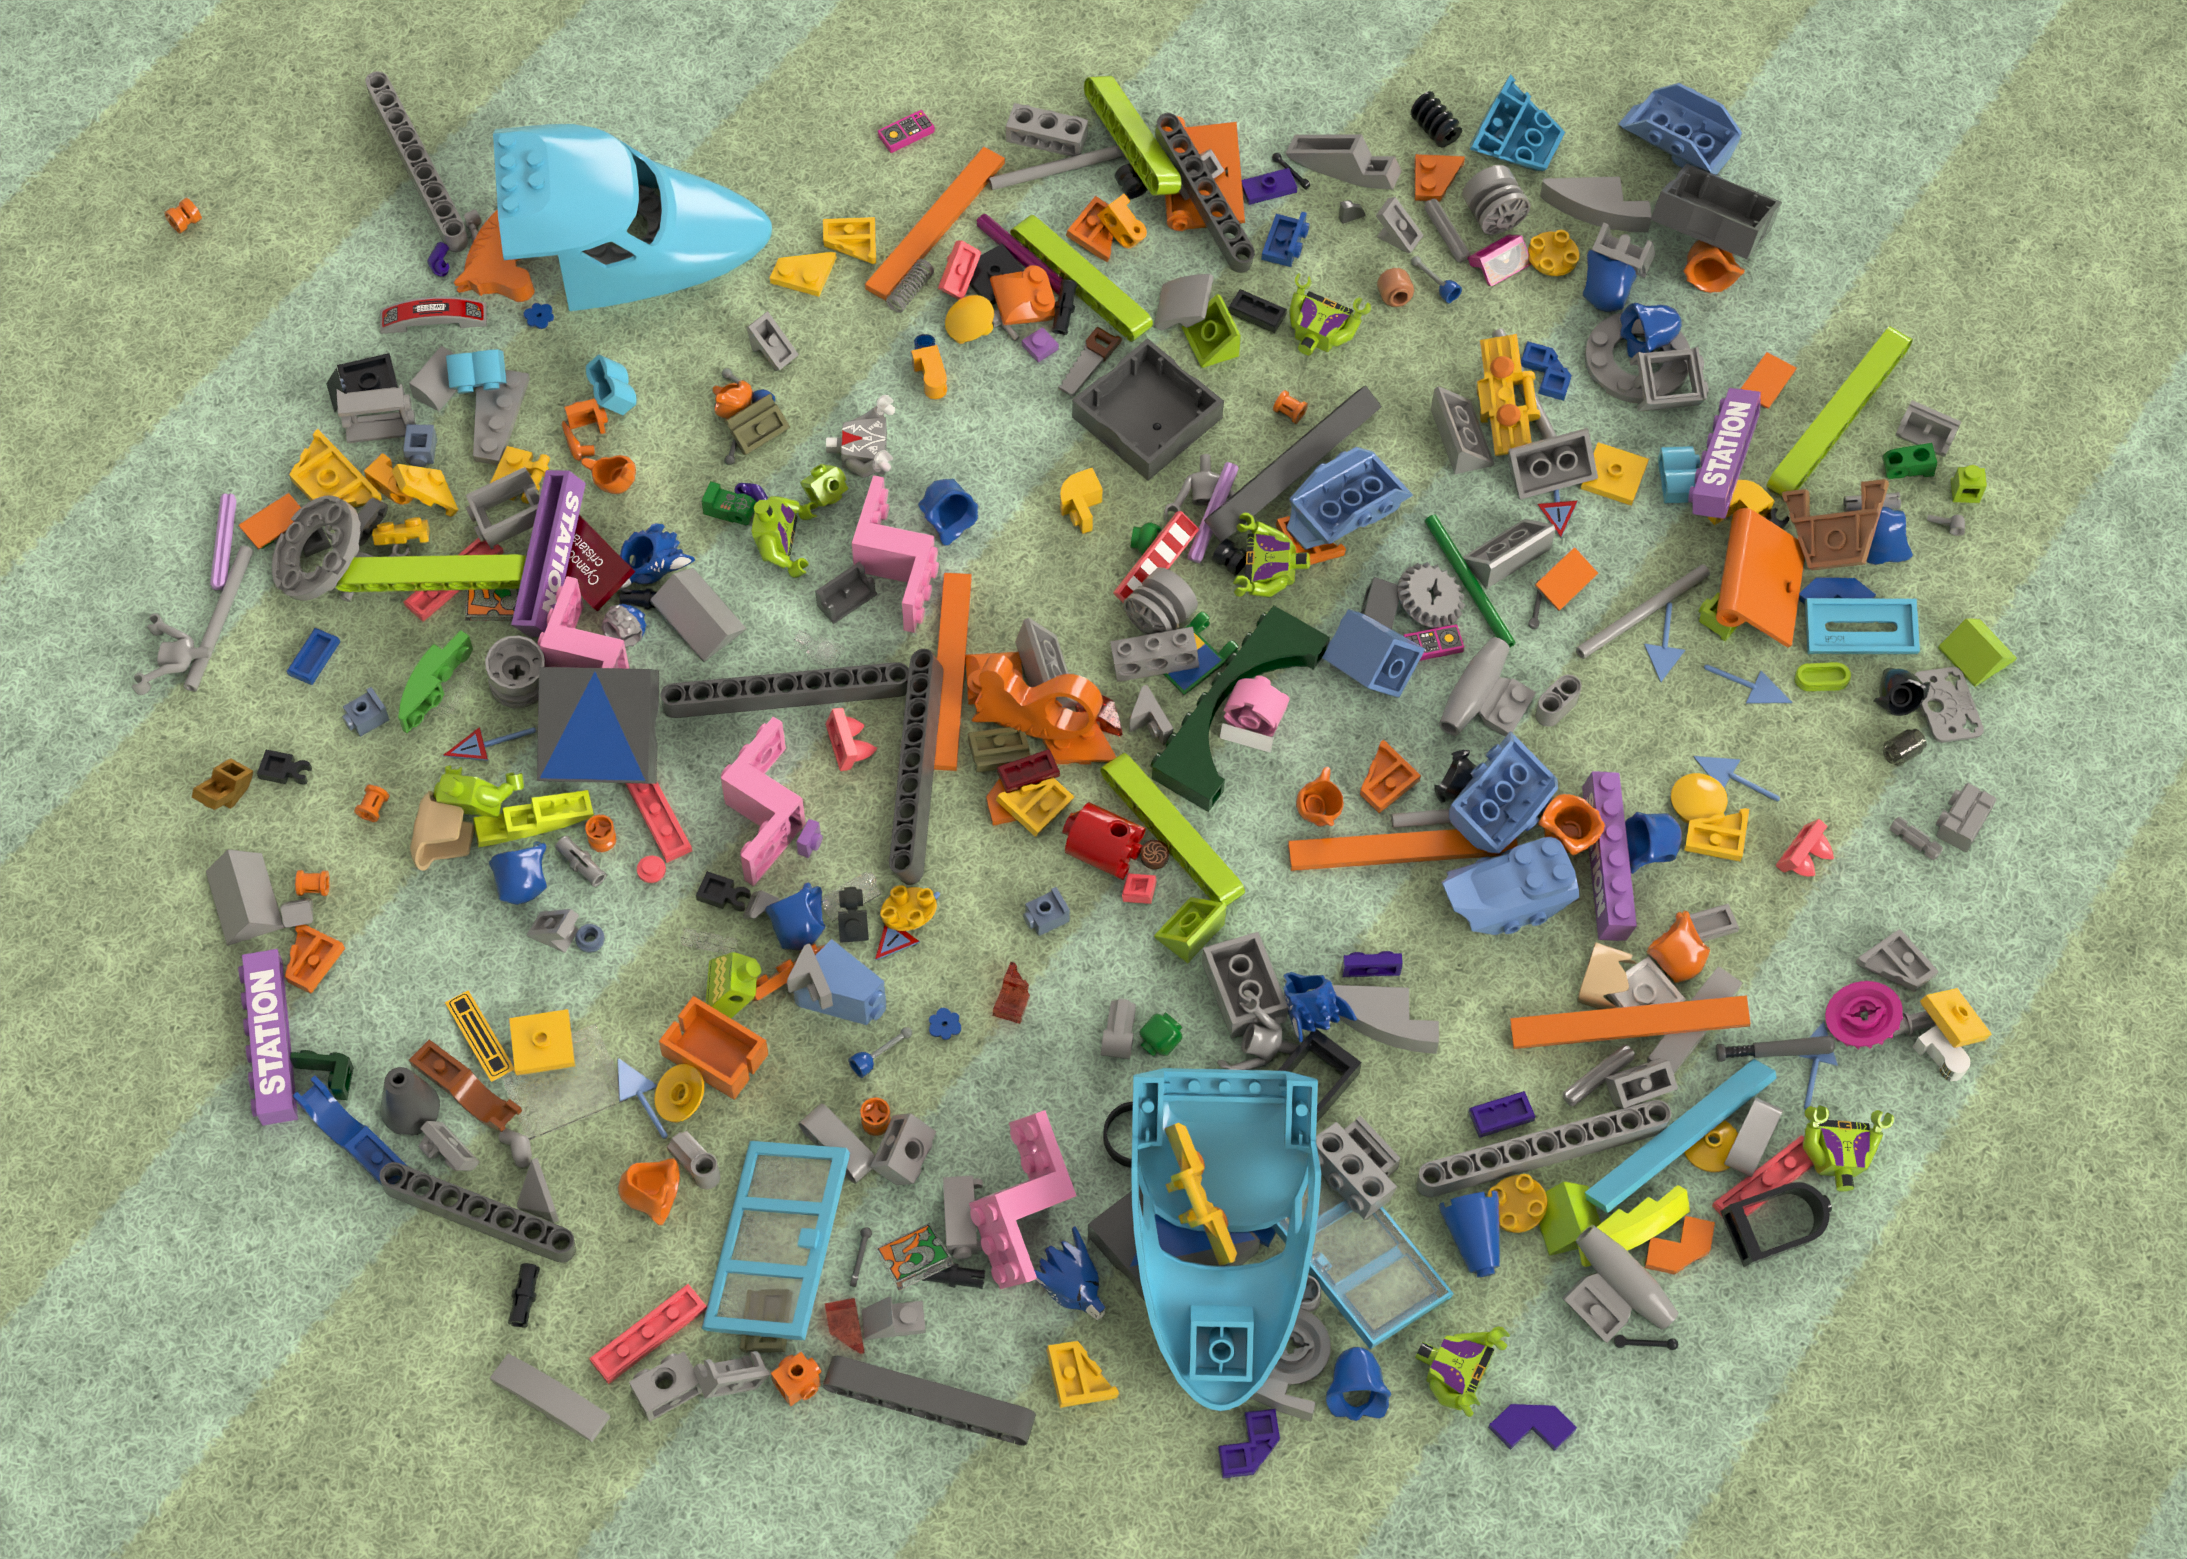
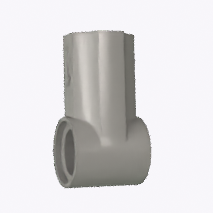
M1126 999L1111 1001L1107 1029H1104L1101 1056L1123 1059L1131 1058L1134 1036L1132 1028L1136 1004Z
M687 1131L679 1132L671 1139L667 1150L693 1177L696 1185L702 1189H712L721 1178L715 1156L707 1153ZM704 1168L712 1169L707 1174L699 1173Z

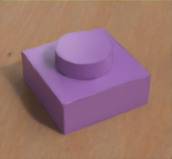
M1043 327L1022 340L1024 349L1037 362L1059 350V344Z
M808 819L797 840L799 855L809 858L813 850L817 851L823 839L819 822Z

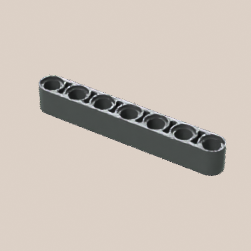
M1172 113L1160 115L1155 129L1156 140L1179 172L1183 187L1230 268L1238 273L1247 272L1250 270L1255 256L1253 245L1178 117ZM1162 127H1170L1172 131H1164ZM1182 148L1185 152L1178 153L1174 149ZM1188 169H1194V170H1196L1198 173H1197V174H1190V173H1188L1186 170H1188ZM1206 190L1210 195H1201L1199 191ZM1212 212H1219V213H1221L1223 216H1222V217H1215V216H1213L1211 213H1212ZM1231 233L1235 236V238L1229 239L1226 238L1223 234ZM1241 254L1245 255L1248 259L1240 260L1236 256Z
M388 1163L380 1171L379 1176L383 1190L394 1199L556 1262H568L576 1253L574 1235L567 1228L400 1163ZM393 1176L402 1177V1180L397 1184L392 1185L388 1183V1180ZM420 1187L430 1188L429 1192L425 1195L415 1194ZM454 1197L458 1199L453 1206L443 1205L447 1198ZM477 1208L486 1210L480 1217L471 1216V1212ZM504 1219L514 1221L508 1228L498 1226ZM531 1230H539L541 1232V1235L536 1239L526 1237L527 1233ZM559 1241H567L569 1243V1246L564 1250L554 1248V1245Z
M832 1356L822 1386L831 1393L836 1394L837 1392L838 1395L863 1402L866 1401L867 1403L892 1410L896 1408V1411L952 1427L955 1426L956 1428L981 1435L985 1433V1436L1014 1444L1015 1441V1444L1020 1446L1028 1444L1036 1417L1034 1411L1019 1405L843 1356Z

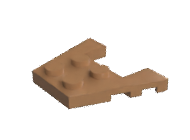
M1880 479L1861 482V510L1810 516V493L1808 490L1782 492L1784 502L1787 503L1790 511L1791 521L1794 523L1798 533V540L1809 569L1813 571L1866 564L1889 481Z

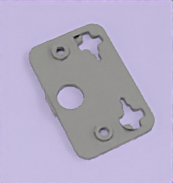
M1949 667L1926 670L1914 674L1923 683L1931 682L1927 698L1919 707L1922 715L1926 716L1936 741L1944 743L1973 739L1983 734V725L1964 674L1959 668ZM1948 673H1952L1954 677H1959L1960 680L1956 682V689L1951 681L1945 680L1948 677ZM1931 700L1938 701L1942 705L1943 710L1941 712H1933L1929 709L1928 702ZM1966 717L1971 724L1977 725L1974 733H1970L1969 729L1963 728L1966 724Z

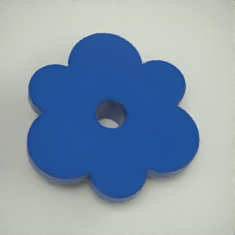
M535 303L532 305V308L524 311L527 324L531 327L536 326L539 329H544L548 326V322L554 320L553 310L549 304L540 305Z
M940 1008L936 1015L929 1017V1023L931 1024L929 1027L930 1034L933 1037L941 1036L943 1040L950 1039L951 1035L959 1034L961 1032V1024L958 1022L959 1015L951 1013L947 1008Z

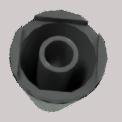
M394 1068L387 1073L384 1080L380 1105L382 1120L386 1127L396 1134H410L412 1136L422 1133L423 1131L420 1128L426 1121H436L440 1110L439 1096L431 1085L408 1068Z

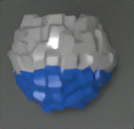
M619 604L609 608L601 628L604 631V636L624 640L625 647H633L642 639L647 624L644 621L645 614L631 605Z

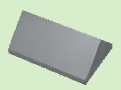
M1436 387L1433 393L1431 412L1454 474L1495 465L1471 400L1442 387Z
M1588 428L1508 449V465L1520 500L1598 479Z
M1523 519L1463 556V559L1472 573L1487 589L1549 551L1552 547L1556 529L1553 524Z
M694 568L674 573L650 599L655 608L703 662L746 631V627Z
M1029 617L1025 619L1015 643L1029 687H1036L1059 675L1069 674L1057 636ZM1056 697L1055 699L1063 705V708L1078 705V702L1071 698Z
M227 849L206 870L227 946L284 928L262 853Z

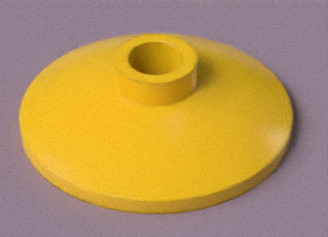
M679 1064L670 1068L662 1076L655 1091L654 1102L658 1114L663 1119L670 1122H681L689 1118L697 1110L704 1094V1080L699 1070L688 1064Z
M1724 1120L1687 1149L1684 1154L1695 1167L1707 1172L1727 1170L1730 1167L1724 1163L1738 1136V1132L1730 1123ZM1715 1137L1717 1138L1718 1143L1713 1144L1708 1140V1138Z

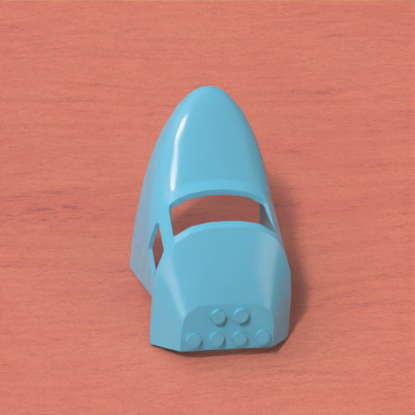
M544 124L495 129L493 133L498 221L504 260L558 255L569 311L629 303L704 283L724 275L752 259L765 247L771 237L772 224L770 218L761 208L745 197L710 180L652 161L613 135L600 129L576 124ZM639 185L658 188L661 195L662 213L660 229L651 244H647L627 232L628 227L637 214ZM613 242L631 252L634 256L605 265L582 251Z
M1162 1068L1133 1075L1132 1211L1134 1237L1144 1299L1159 1349L1177 1382L1196 1402L1212 1410L1223 1411L1238 1407L1263 1386L1282 1356L1297 1319L1306 1288L1315 1242L1321 1187V1167L1316 1143L1318 1079L1288 1071ZM1176 1123L1186 1126L1195 1150L1201 1154L1205 1163L1200 1184L1205 1190L1207 1201L1224 1211L1228 1220V1232H1249L1266 1229L1289 1217L1286 1245L1282 1253L1261 1263L1216 1266L1182 1261L1161 1249L1155 1214L1175 1226L1195 1231H1205L1203 1224L1191 1228L1188 1223H1180L1178 1215L1192 1208L1186 1190L1181 1189L1168 1193L1165 1184L1171 1182L1170 1176L1181 1172L1164 1128ZM1139 1185L1143 1194V1215L1139 1200ZM1308 1185V1203L1302 1221V1198Z

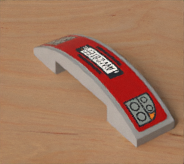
M417 298L402 301L380 310L381 334L407 332V326L459 323L460 328L487 326L486 303L468 298Z

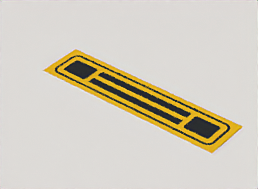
M469 990L445 1002L491 1082L515 1070Z

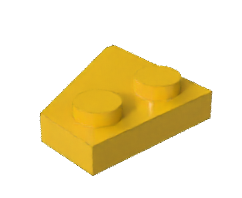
M875 217L823 219L824 246L865 262L876 264Z
M826 252L778 258L769 278L770 283L819 297L836 260V253Z
M1055 778L1041 781L1038 785L1030 784L1023 786L1020 790L1007 794L1002 792L997 796L996 801L1036 837L1072 802L1074 796Z

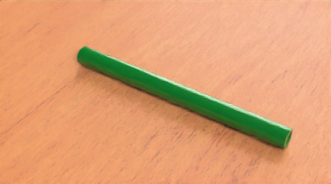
M1430 515L1425 519V524L1497 638L1505 641L1509 647H1513L1516 643L1437 515Z

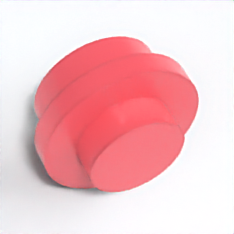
M646 856L637 865L639 878L647 883L658 882L666 873L664 861L657 856Z

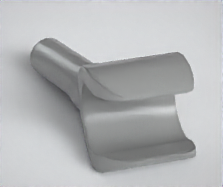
M476 209L464 215L465 224L471 232L473 241L478 234L475 226L482 223Z
M999 310L994 311L993 328L1001 325L1014 341L1018 340L1020 337L1010 325H1003Z
M1928 515L1927 521L1950 526V533L1952 535H1964L1965 519L1961 515H1954L1951 518Z

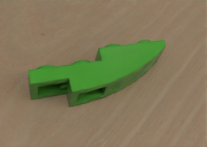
M460 630L443 649L433 644L414 668L403 691L398 718L405 733H408L413 727L420 725L427 712L432 707L434 708L440 704L445 695L441 683L446 682L452 676L456 667L461 662L467 661L470 657L473 647L469 635Z

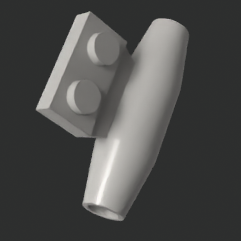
M1493 637L1469 662L1452 690L1439 722L1440 728L1447 734L1459 735L1478 713L1486 726L1506 737L1510 731L1513 733L1535 696V691L1514 678L1500 677L1510 650L1509 645L1502 639Z
M1594 1225L1589 1226L1579 1235L1576 1243L1597 1273L1582 1277L1562 1299L1604 1342L1608 1343L1628 1322L1631 1309H1634L1661 1330L1668 1327L1677 1318L1679 1313L1661 1286L1623 1246Z

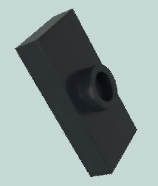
M1242 289L1238 291L1228 307L1231 315L1273 333L1277 331L1287 314L1286 308Z

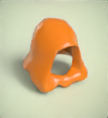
M1697 240L1688 252L1687 265L1683 272L1687 277L1686 280L1698 290L1711 293L1722 292L1730 287L1744 274L1745 269L1735 262L1732 253Z
M1570 794L1556 796L1548 804L1538 822V825L1544 828L1545 837L1559 840L1564 846L1566 853L1576 855L1596 843L1605 828V824L1599 815L1600 812L1597 809H1594L1585 799Z
M1684 910L1682 913H1676V921L1669 931L1653 941L1646 952L1656 960L1660 967L1673 979L1674 983L1693 979L1703 970L1710 948L1702 942L1693 925L1690 914Z
M669 1158L660 1162L632 1164L621 1175L618 1194L621 1200L632 1209L648 1214L658 1225H663L670 1213L678 1191L680 1170L677 1161L674 1158Z

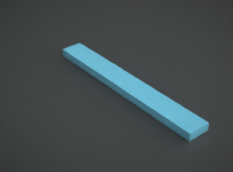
M1755 1059L1750 1061L1585 1192L1586 1200L1604 1212H1610L1777 1079L1775 1070Z

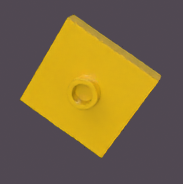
M1598 442L1593 453L1598 479L1583 482L1580 489L1632 506L1649 459Z
M1958 988L1928 994L1920 1000L1921 1005L1953 1048L1985 1041L1992 1035Z
M568 1009L509 1018L516 1076L575 1067Z

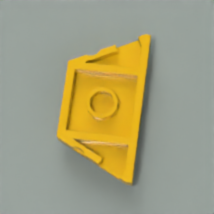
M319 429L313 433L314 439L308 449L305 448L300 455V461L294 465L289 474L291 481L310 501L330 495L346 501L355 508L364 506L371 498L382 500L378 490Z

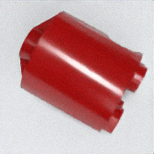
M1088 802L1081 810L1071 813L1064 824L1062 833L1068 836L1065 853L1124 880L1130 868L1129 861L1131 859L1137 860L1143 845L1139 843L1144 836L1146 828Z

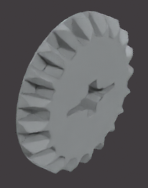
M1428 562L1423 565L1417 563L1406 569L1398 581V597L1403 608L1414 620L1425 626L1433 628L1450 626L1462 615L1461 610L1465 606L1461 601L1464 600L1465 595L1459 592L1462 586L1455 583L1456 577H1450L1447 574V570H1440L1438 564L1430 566ZM1430 589L1434 591L1433 593L1436 596L1433 601L1431 593L1428 592Z
M1299 1308L1297 1319L1289 1340H1293L1294 1345L1299 1346V1349H1294L1293 1354H1288L1285 1348L1282 1356L1268 1376L1272 1379L1287 1382L1289 1386L1298 1383L1302 1385L1308 1380H1313L1323 1371L1331 1350L1330 1338L1323 1323L1312 1313Z

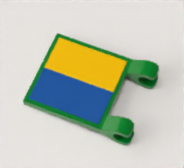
M1203 611L1198 613L1185 627H1193L1199 668L1163 674L1183 695L1190 692L1227 663L1233 652H1239L1238 644L1231 640L1218 653L1198 634L1210 625V618Z

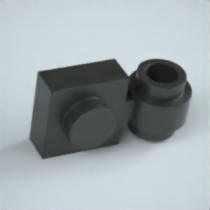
M856 886L844 887V890L839 891L840 908H846L848 911L838 912L840 943L868 941L867 910H856L858 907L863 906L862 889H856Z

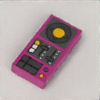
M921 109L878 130V137L889 152L893 153L934 133L935 127Z
M1457 624L1404 634V637L1425 648L1419 661L1464 652V644Z

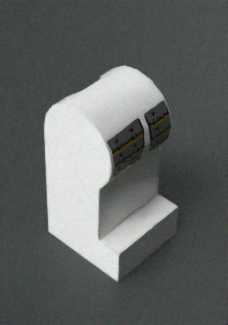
M1937 1025L1918 1037L1913 1045L1914 1050L1920 1056L1925 1052L1929 1054L1939 1066L1940 1073L1946 1080L1958 1081L1969 1069L1970 1058L1962 1047L1953 1048Z

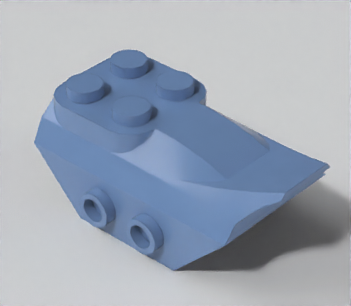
M1680 83L1654 89L1643 103L1634 105L1618 124L1623 129L1672 155V161L1677 166L1683 168L1688 163L1715 175L1719 173L1731 158L1742 135L1741 130L1723 104Z
M1355 447L1348 452H1341L1329 463H1322L1316 467L1314 472L1290 497L1292 510L1286 528L1304 549L1331 544L1358 527H1365L1393 513L1400 507L1401 502L1412 497L1413 494L1373 451Z
M1511 731L1500 745L1496 744L1487 752V761L1480 763L1471 772L1473 778L1454 800L1449 809V819L1453 826L1477 849L1491 853H1500L1524 830L1528 831L1534 827L1539 821L1537 815L1545 811L1548 804L1553 800L1551 797L1558 790V779Z
M1552 837L1528 842L1509 849L1500 856L1493 858L1483 857L1474 864L1446 872L1448 877L1441 882L1454 912L1463 915L1467 919L1472 931L1491 935L1503 932L1505 934H1512L1528 924L1532 926L1541 925L1548 918H1551L1579 898V887L1572 863L1562 843Z

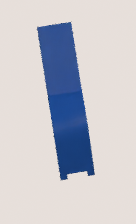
M316 1076L310 1079L314 1085L301 1096L296 1092L293 1095L294 1100L314 1123L337 1145L345 1149L381 1186L379 1175L381 1169L386 1164L396 1162L406 1165L366 1125L353 1118ZM393 1176L388 1180V1183L394 1185L402 1177Z

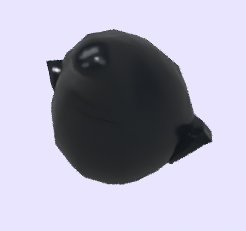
M1886 668L1883 671V677L1880 682V697L1875 698L1873 701L1892 715H1908L1918 709L1927 698L1931 682L1923 683L1913 673L1904 669Z
M1463 749L1451 753L1453 756L1452 764L1440 785H1434L1436 796L1441 803L1445 802V798L1455 800L1473 778L1471 772L1477 766L1467 758L1470 750Z

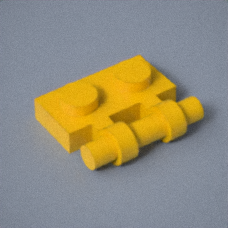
M507 446L490 483L526 467L539 492V483L542 477H545L546 470H549L547 465L550 457L541 454L538 461L532 462V452ZM523 492L521 501L529 504L525 492Z

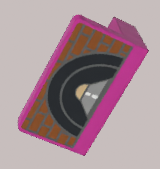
M1508 234L1467 257L1471 267L1482 269L1489 286H1494L1531 265L1529 253L1522 235Z

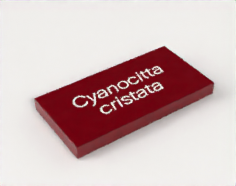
M579 514L565 580L567 576L578 579L581 596L598 612L636 571Z

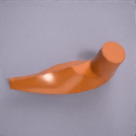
M563 421V431L572 456L578 461L583 456H595L594 445L580 446L570 427Z

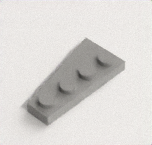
M505 370L507 383L499 384L500 389L483 390V386L476 387L474 461L492 465L499 464L508 445L530 380L528 373Z

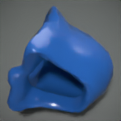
M1589 250L1587 253V282L1583 291V297L1600 311L1612 312L1623 309L1629 297L1631 286L1637 277L1635 269L1629 264L1616 259H1610L1603 254Z
M1632 303L1627 306L1620 316L1622 325L1620 336L1627 340V353L1630 358L1638 352L1651 353L1662 346L1668 345L1678 336L1682 327L1681 317L1678 312L1667 305L1645 306L1639 303ZM1638 319L1641 321L1646 342L1638 341L1632 334V327Z
M953 478L934 481L926 488L924 497L918 503L920 510L925 514V518L938 532L944 546L950 545L964 530L973 526L978 519V504Z
M1882 507L1867 562L1878 565L1886 562L1898 563L1911 559L1913 553L1907 542L1904 512L1892 510L1889 507Z
M1636 812L1625 821L1631 874L1635 873L1645 864L1670 862L1676 859L1681 845L1682 830L1672 816L1667 813L1645 814Z
M535 841L531 848L503 852L491 858L489 865L494 874L499 900L515 905L525 904L535 899L547 888L542 872V858L546 850L544 842Z
M809 882L805 883L798 893L772 903L765 908L782 949L802 950L804 945L809 943L812 945L822 934L825 924L822 918L821 887L816 886L812 888Z
M1353 1347L1343 1351L1336 1360L1333 1382L1326 1392V1403L1331 1414L1335 1417L1346 1416L1353 1421L1359 1420L1363 1415L1372 1418L1384 1417L1389 1408V1398L1392 1394L1383 1382L1381 1367L1373 1353L1361 1347ZM1369 1390L1371 1392L1369 1401L1358 1407L1351 1406L1344 1400L1343 1396L1344 1392Z

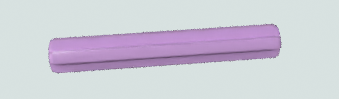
M1226 462L1199 526L1200 530L1197 532L1189 551L1188 559L1195 563L1202 561L1213 534L1204 522V519L1226 501L1238 472V466L1230 462Z
M231 493L222 494L220 497L210 580L213 590H223L228 577L237 501L235 495Z

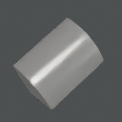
M442 346L409 383L413 398L437 411H440L457 391V389L449 388L446 356L454 353Z

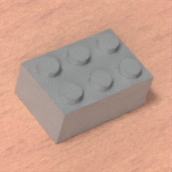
M1259 932L1203 948L1202 965L1231 1039L1244 1035L1250 1023L1260 1026L1264 1025L1253 1012L1245 1011L1239 1004L1240 1002L1247 1004L1251 1001L1250 998L1243 994L1245 990H1250L1259 999V1007L1279 1024L1286 1022L1288 1005Z

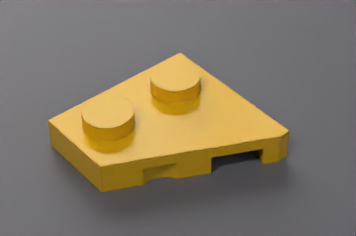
M397 464L393 468L392 473L402 493L417 498L430 507L436 503L446 509L445 514L450 517L458 512L459 509L441 470Z
M420 517L406 519L404 524L394 525L393 522L378 524L372 533L374 545L405 544L407 540L419 538L420 543L429 542L430 529L428 519L421 520Z
M1740 809L1739 813L1726 816L1722 813L1713 815L1708 819L1690 820L1687 827L1684 851L1741 862L1749 809Z
M1078 1341L1048 1345L1046 1352L1060 1408L1118 1397V1389L1115 1385L1112 1387L1101 1374V1368L1088 1357L1087 1351Z

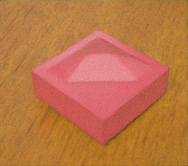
M1127 873L1122 893L1123 902L1151 904L1157 883L1156 876Z

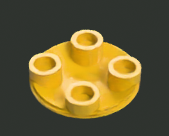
M1565 230L1544 232L1531 239L1528 247L1529 261L1535 269L1545 275L1562 276L1570 273L1577 266L1579 250Z
M970 295L958 300L949 309L945 318V328L948 335L957 343L963 344L975 340L982 335L990 334L993 330V306L988 299L979 295Z
M1692 773L1685 775L1676 781L1671 791L1672 806L1685 823H1689L1690 820L1708 819L1713 815L1722 814L1727 807L1728 800L1724 787L1715 778L1706 774Z
M898 885L891 889V895L881 907L880 916L883 923L893 930H913L926 924L936 912L937 902L933 891L929 888H906L903 885Z
M1528 1174L1504 1178L1488 1191V1197H1492L1491 1191L1498 1192L1499 1228L1507 1232L1522 1233L1531 1230L1542 1221L1546 1214L1548 1204L1546 1193L1543 1187Z

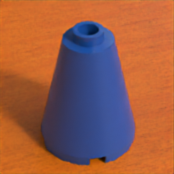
M1491 1191L1492 1197H1485L1484 1192L1450 1199L1452 1205L1445 1207L1444 1202L1438 1205L1440 1213L1469 1272L1476 1273L1477 1278L1495 1274L1494 1269L1500 1267L1499 1196L1497 1191Z

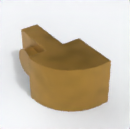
M230 758L213 768L210 779L193 788L191 798L213 810L223 805L231 809L247 791L252 780L253 770Z

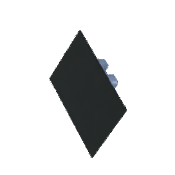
M337 368L326 383L334 413L338 409L337 389L341 392L345 389L344 380L339 378Z

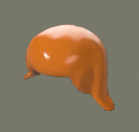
M740 380L738 383L727 384L724 387L716 385L713 387V393L716 395L715 413L722 418L728 419L751 404L752 388L744 380Z
M616 455L611 458L603 457L599 460L583 458L581 461L583 466L591 470L594 484L604 492L621 494L628 490L635 481L636 466L631 458L627 456Z
M1325 767L1320 776L1313 782L1307 783L1299 791L1296 799V808L1299 815L1304 820L1319 827L1325 825L1333 826L1334 820L1341 814L1344 806L1341 791L1330 781L1331 773L1329 767Z

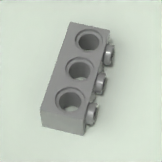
M1016 103L1013 105L1006 124V142L1071 157L1082 153L1088 136L1087 119Z
M1193 627L1110 641L1117 682L1199 668Z
M1337 1122L1316 1136L1321 1174L1327 1179L1330 1187L1343 1196L1354 1212L1358 1213L1365 1220L1391 1200L1397 1186Z

